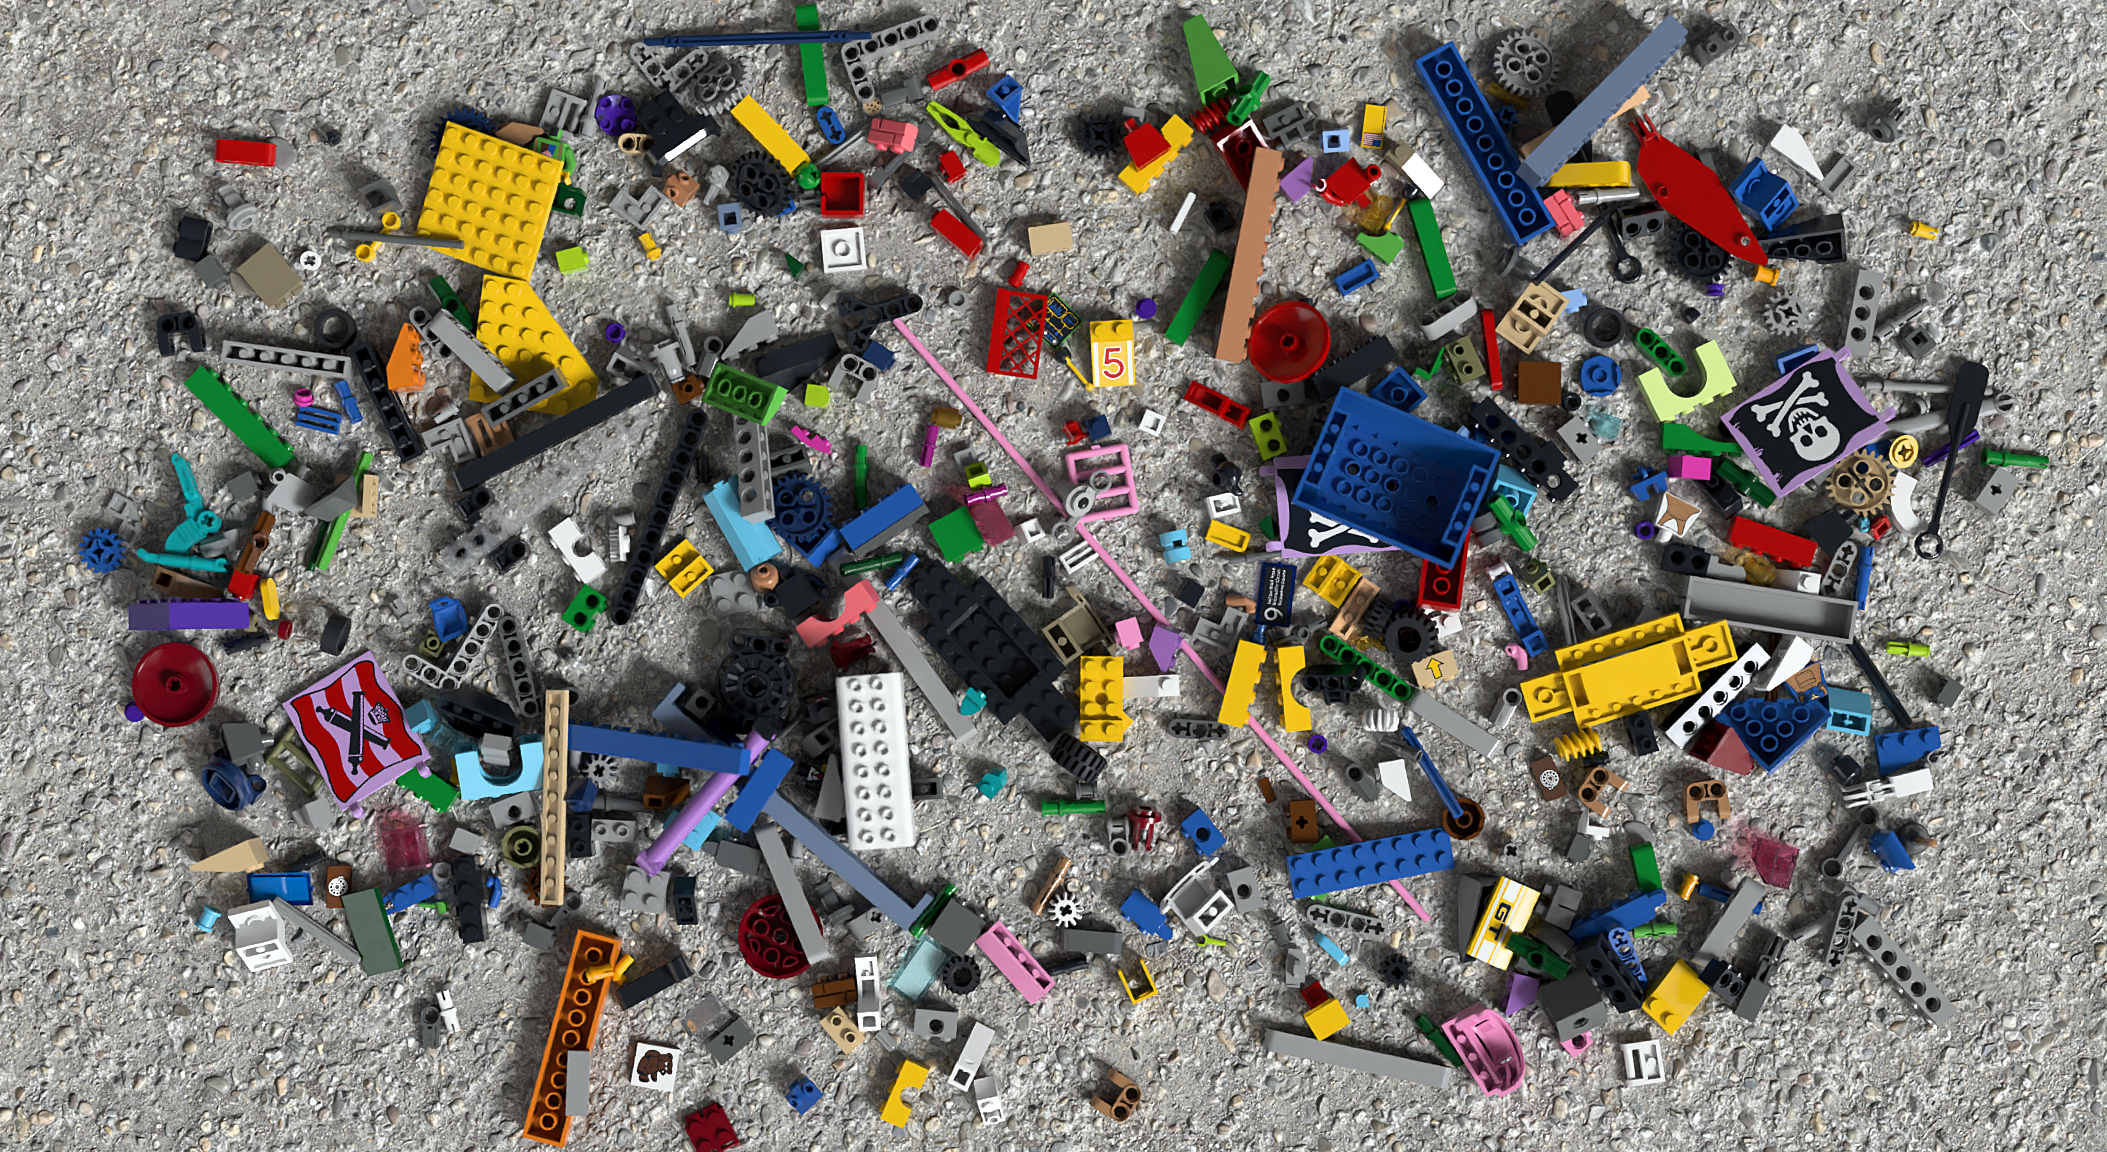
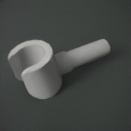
M1932 752L1923 756L1924 764L1922 768L1937 764L1939 757H1935L1931 762L1929 757Z
M1736 856L1727 868L1718 872V878L1722 883H1728L1733 879L1730 872L1741 860L1740 857Z

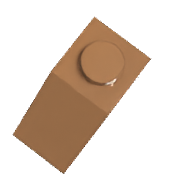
M507 122L498 128L499 131L495 133L499 139L525 148L536 137L545 138L548 136L542 128L516 122L510 124Z

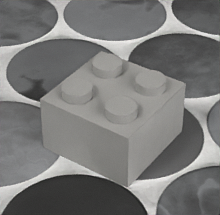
M631 863L627 865L620 907L660 915L665 913L673 871L661 869L656 875L649 877L638 864Z

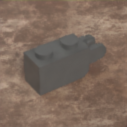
M727 836V839L723 838L720 842L709 839L703 843L702 848L704 852L715 855V861L718 866L752 875L758 874L763 855L759 844L749 841L747 844L739 843L740 839L732 836Z

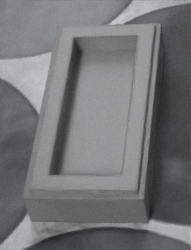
M1844 153L1823 176V180L1816 184L1815 187L1831 200L1860 166Z

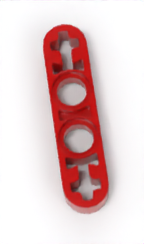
M1492 308L1481 309L1480 321L1489 387L1491 391L1502 390L1503 382Z

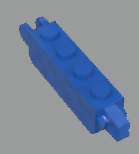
M1660 887L1648 893L1646 889L1641 891L1640 889L1634 890L1625 899H1615L1604 909L1597 908L1591 911L1590 915L1585 918L1578 917L1574 919L1569 930L1564 932V934L1575 942L1572 948L1577 947L1580 938L1600 932L1609 940L1606 929L1612 922L1623 923L1626 930L1629 931L1654 919L1656 915L1655 908L1667 901L1666 891ZM1618 930L1614 932L1616 937L1620 935Z

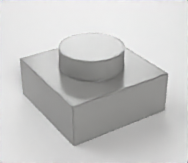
M973 447L954 453L961 474L966 473L965 466L979 462Z

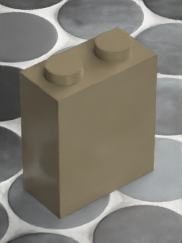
M270 242L237 268V271L268 308L272 310L283 308L288 303L287 300L291 296L300 294L304 290L303 286L307 284L278 248Z

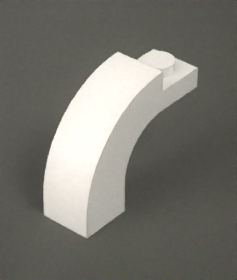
M1900 471L1892 472L1891 476L1897 477V479L1891 481V484L1896 485L1897 488L1890 489L1894 496H1887L1890 504L1885 503L1888 517L1893 525L1906 536H1914L1916 531L1918 536L1921 532L1927 531L1929 525L1916 517L1910 506L1911 493L1918 480ZM1924 535V536L1922 537L1923 539H1926V540L1929 539L1926 535Z
M855 954L859 1032L881 1030V994L877 954Z

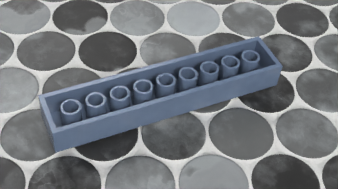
M1669 15L1522 162L1515 173L1533 190L1538 185L1543 187L1551 179L1550 177L1555 172L1557 173L1565 165V162L1572 158L1580 150V147L1584 143L1586 144L1594 136V133L1601 129L1609 121V118L1613 114L1615 115L1623 107V104L1630 100L1637 93L1638 89L1642 85L1644 86L1651 79L1652 75L1659 71L1667 60L1679 51L1686 42L1684 37L1689 31L1673 16Z

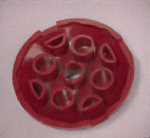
M780 893L765 896L754 902L744 913L738 929V945L746 963L757 973L772 979L792 978L806 971L811 965ZM809 904L813 916L821 932V935L823 937V928L821 920L816 911ZM784 930L786 932L787 939L784 942L776 940L775 934L777 931Z

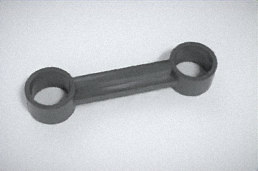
M926 121L920 124L917 137L914 139L913 151H904L903 154L894 153L883 166H880L872 173L867 182L876 190L880 189L891 177V174L920 145L924 144L932 136L935 129Z
M1862 805L1856 809V821L1831 857H1825L1819 862L1818 869L1822 876L1835 879L1842 874V862L1865 829L1876 825L1879 821V812L1875 807ZM1865 808L1871 809L1874 814L1873 820L1869 823H1864L1860 817L1861 812ZM1833 860L1837 864V871L1830 876L1825 873L1824 865L1826 862Z

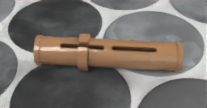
M1061 855L1053 871L1050 870L1048 873L1050 875L1029 910L1039 916L1042 915L1043 910L1060 882L1065 880L1064 876L1073 863L1070 858ZM1060 868H1062V870H1061V872L1059 873V875L1057 876L1055 882L1052 883L1053 880H1054V878H1055L1056 875L1058 874ZM1050 887V890L1048 891L1047 895L1045 896L1044 900H1043L1042 903H1041L1042 898L1044 897L1045 893L1047 892L1048 888Z

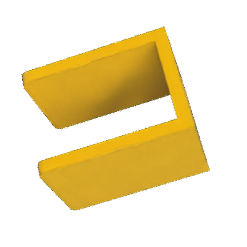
M1142 956L1139 957V960L1152 986V989L1142 994L1133 996L1121 968H1117L1133 1005L1158 993Z
M1335 996L1330 997L1324 1003L1303 1014L1318 1041L1325 1039L1351 1023Z

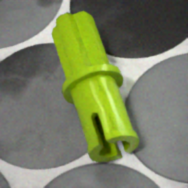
M1888 641L1885 646L1886 653L1905 655V657L1921 656L1928 658L1930 654V645L1916 644L1911 643V641H1906V643Z

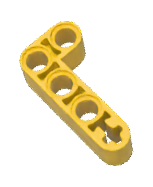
M1627 161L1565 164L1557 173L1555 172L1550 177L1551 179L1545 184V188L1631 187V165Z

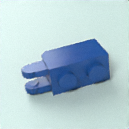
M429 873L388 893L382 900L384 904L391 900L394 907L386 910L387 915L413 906L441 891L432 873Z
M1135 887L1119 906L1122 910L1120 914L1129 922L1133 919L1138 924L1136 928L1144 935L1149 933L1153 936L1156 933L1165 941L1172 939L1173 931L1164 923L1166 915H1161L1160 907Z

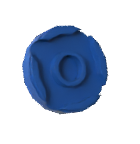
M1597 355L1590 357L1582 364L1579 369L1578 379L1585 393L1601 398L1612 394L1618 388L1621 382V371L1618 364L1610 357Z

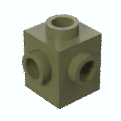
M1533 558L1518 570L1522 576L1520 580L1528 590L1530 588L1534 590L1539 596L1556 583L1550 573L1552 571L1544 561L1540 563L1536 558Z

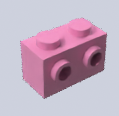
M1136 617L1114 623L1116 632H1113L1117 645L1121 644V647H1126L1127 650L1140 647L1139 642H1142L1143 639Z

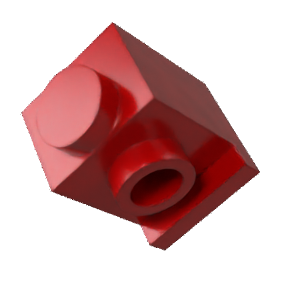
M946 150L937 156L941 163L938 166L944 177L949 176L946 178L949 186L967 175V171L954 150L951 152Z

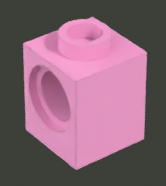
M1590 1031L1580 1034L1581 1041L1578 1044H1572V1039L1562 1043L1559 1037L1557 1041L1571 1057L1575 1058L1593 1043L1590 1039L1592 1035Z

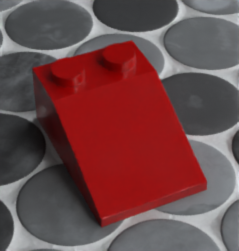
M1249 117L1244 120L1241 126H1234L1232 123H1229L1209 137L1218 155L1245 193L1247 192L1256 147L1269 149Z

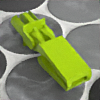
M932 101L928 104L926 108L927 113L953 141H957L967 147V149L973 150V157H976L984 165L995 167L999 164L1000 151L986 137L983 141L980 140L978 134L973 131L965 120L937 102ZM940 116L954 121L960 130L950 128Z

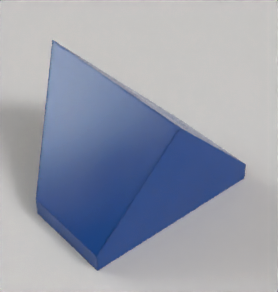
M1008 74L987 90L986 98L1013 123H1018L1021 95L1024 88Z

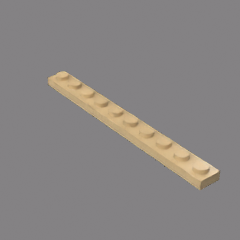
M546 690L540 904L563 905L566 802L563 799L567 783L569 690Z

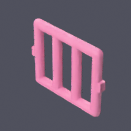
M1126 443L1103 447L1095 445L1091 446V449L1070 452L1065 455L1069 481L1075 485L1079 484L1078 481L1090 479V476L1098 470H1103L1109 475L1124 473L1126 485L1112 487L1108 491L1100 493L1096 499L1128 493L1130 506L1084 514L1079 521L1080 523L1101 519L1105 521L1113 520V517L1134 514L1139 511ZM1120 452L1121 465L1076 472L1074 460ZM1100 474V475H1097L1095 478H1097V477H1102V476H1105V475Z

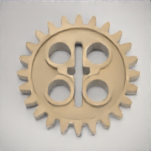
M1864 449L1862 454H1859V451L1856 450L1854 455L1849 454L1846 456L1847 458L1840 460L1839 464H1834L1835 469L1830 473L1832 477L1825 479L1831 482V485L1826 486L1825 489L1832 490L1828 497H1835L1833 505L1841 504L1838 509L1839 511L1852 507L1858 516L1862 512L1864 517H1867L1869 510L1873 515L1876 514V507L1884 510L1883 502L1890 504L1887 496H1894L1890 489L1897 488V486L1891 484V481L1897 479V477L1890 476L1894 468H1886L1890 463L1889 461L1881 462L1883 455L1875 458V451L1867 455V449ZM1861 462H1866L1869 466L1865 474H1860L1857 471V466ZM1848 468H1852L1860 479H1866L1864 485L1874 495L1873 498H1870L1862 487H1856L1858 482L1850 474ZM1844 475H1848L1851 478V484L1848 487H1842L1840 484V478ZM1873 479L1881 480L1882 488L1880 490L1874 491L1871 488L1870 484ZM1856 492L1864 494L1865 499L1863 503L1857 504L1854 502L1853 496Z

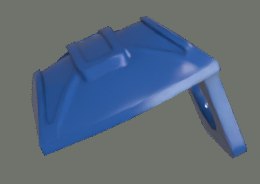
M443 596L428 603V606L432 608L434 625L442 643L469 632L466 614L458 599L454 600L448 596Z

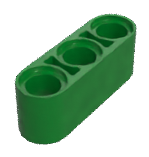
M1644 328L1634 334L1633 344L1667 377L1676 378L1685 373L1687 368L1686 362L1653 330ZM1641 333L1648 336L1647 344H1643L1640 341ZM1656 348L1663 350L1664 356L1662 359L1655 355ZM1672 362L1678 364V373L1672 372L1670 368Z
M1647 841L1629 845L1628 850L1637 889H1640V891L1646 889L1647 893L1659 887L1663 889L1651 842Z

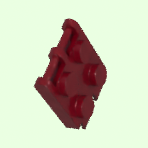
M716 1102L702 1108L704 1116L698 1110L685 1117L687 1125L684 1128L696 1152H710L714 1149H717L714 1152H724L735 1145L737 1147L742 1145L724 1107L719 1108ZM734 1140V1142H732V1143H730V1144H728V1145L722 1147V1145L727 1144V1143H729L730 1141Z

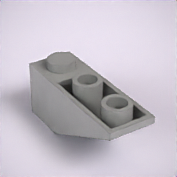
M769 309L748 319L721 356L724 362H734L741 358L740 354L746 351L748 354L759 349L758 345L764 342L770 344L779 339L778 335L781 332Z

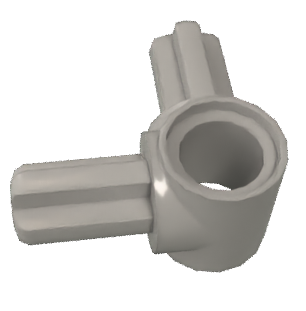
M713 163L705 177L708 185L701 198V202L711 206L719 189L727 188L731 180L730 175L733 172Z

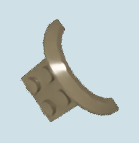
M1066 587L1078 605L1042 629L1063 662L1068 664L1102 639L1111 655L1115 657L1117 646L1096 612L1077 588Z

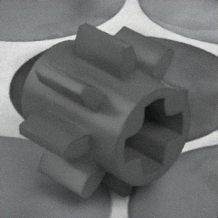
M820 188L799 191L801 207L806 206L808 211L818 210L817 205L821 204Z

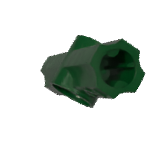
M439 275L429 281L427 287L438 300L441 307L449 311L471 333L476 331L477 322L443 275ZM457 301V308L450 311L449 303Z
M1725 457L1716 467L1715 471L1724 480L1732 484V488L1745 497H1749L1764 509H1767L1775 501L1776 495L1774 492L1761 483L1758 476L1747 469L1741 468L1728 457Z
M1515 930L1505 946L1508 950L1527 960L1528 965L1532 968H1541L1559 980L1564 978L1571 963L1550 952L1545 944L1535 943ZM1533 953L1540 954L1542 958L1535 957Z

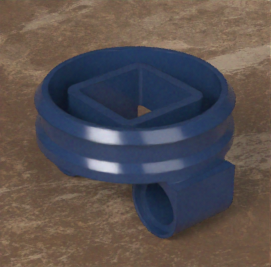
M222 747L212 754L208 764H205L201 770V780L207 793L216 803L231 811L242 810L249 803L254 805L260 800L267 787L265 779L260 776H252L248 779L234 763L225 758Z

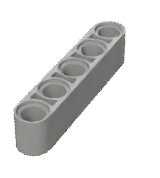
M442 308L427 324L436 336L499 395L504 396L517 382L518 378L449 311Z
M1417 688L1413 689L1403 705L1491 761L1503 743Z
M1747 875L1744 876L1694 948L1689 960L1703 969L1712 958L1718 961L1763 896L1766 887Z

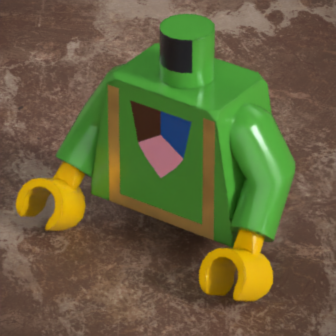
M550 127L548 139L536 137L526 148L564 161L558 183L564 180L566 185H570V177L577 165L571 145L560 142L563 130Z

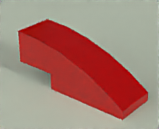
M1194 380L1191 382L1183 398L1192 405L1242 431L1252 414L1249 408Z

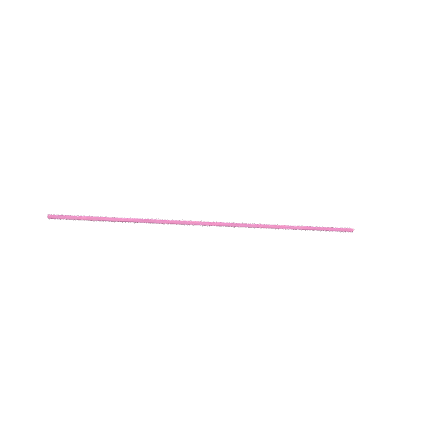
M901 319L893 320L892 323L1066 518L1069 513L1065 511L1063 502L1059 497L1056 496L1051 488ZM1078 522L1075 526L1077 532L1098 553L1100 558L1155 620L1172 626L1082 523ZM1183 639L1181 649L1224 696L1226 691L1224 683ZM1250 714L1248 721L1250 727L1352 842H1363L1358 834ZM1397 879L1388 881L1424 923L1431 918Z

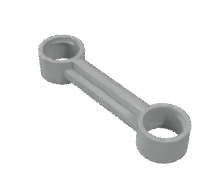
M1103 470L1095 471L1090 476L1089 487L1094 491V501L1100 493L1108 491L1112 485L1111 477ZM1100 474L1108 478V484L1103 489H1097L1093 485L1094 478ZM1069 514L1064 521L1056 523L1052 528L1053 538L1061 544L1069 543L1074 537V528L1083 515L1074 517ZM1061 525H1066L1071 530L1070 536L1065 540H1060L1056 536V530Z

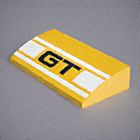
M1499 875L1465 953L1506 971L1513 952L1505 948L1514 930L1522 935L1540 893Z

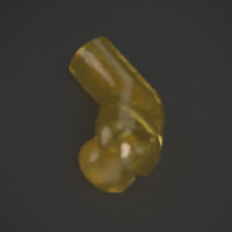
M1368 635L1360 637L1356 642V647L1359 651L1375 647L1384 652L1387 646H1383V640L1379 637L1375 640Z

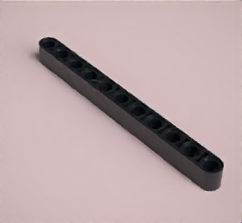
M647 373L450 473V476L459 494L468 491L659 394L661 391L652 373Z
M701 409L690 411L611 612V620L616 625L624 626L631 623L709 424L708 414ZM700 413L704 416V420L701 424L697 425L693 419L696 414ZM690 433L696 435V441L693 444H687L686 437ZM681 453L688 454L689 458L685 464H680L678 461ZM678 472L681 479L678 483L673 484L671 482V475ZM671 492L673 500L666 504L663 501V496L665 493ZM658 512H664L665 520L662 523H657L655 519ZM652 531H655L658 535L654 543L648 541V534ZM643 551H647L650 554V559L646 563L640 560V555ZM635 571H640L642 579L636 583L632 576ZM629 590L633 591L635 595L632 602L625 600V593ZM621 610H624L627 614L624 622H620L617 619V614Z

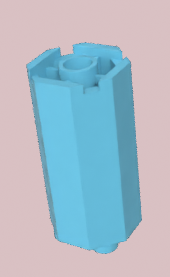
M736 474L728 479L729 482L723 480L713 486L715 490L710 489L703 493L702 496L745 572H748L755 565L773 559L782 553L783 549L766 520L752 524L742 518L739 511L741 506L738 494L739 479Z

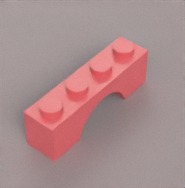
M867 578L844 593L845 608L839 618L831 619L817 613L795 627L809 649L815 645L818 648L828 642V636L833 634L835 637L843 632L845 624L849 622L852 625L861 619L859 616L865 611L868 614L877 608L875 603L880 601L881 598Z

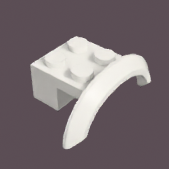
M1218 857L1206 858L1195 866L1165 895L1160 903L1161 915H1164L1172 908L1196 937L1207 934L1234 906L1221 890L1213 892L1199 876L1206 869L1213 866L1219 860Z

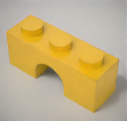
M909 1057L906 1058L905 1062L900 1061L896 1073L899 1074L897 1081H891L887 1091L891 1093L888 1101L883 1099L879 1108V1112L882 1113L880 1119L902 1129L904 1128L913 1106L903 1101L901 1091L909 1086L921 1090L930 1070L929 1066Z

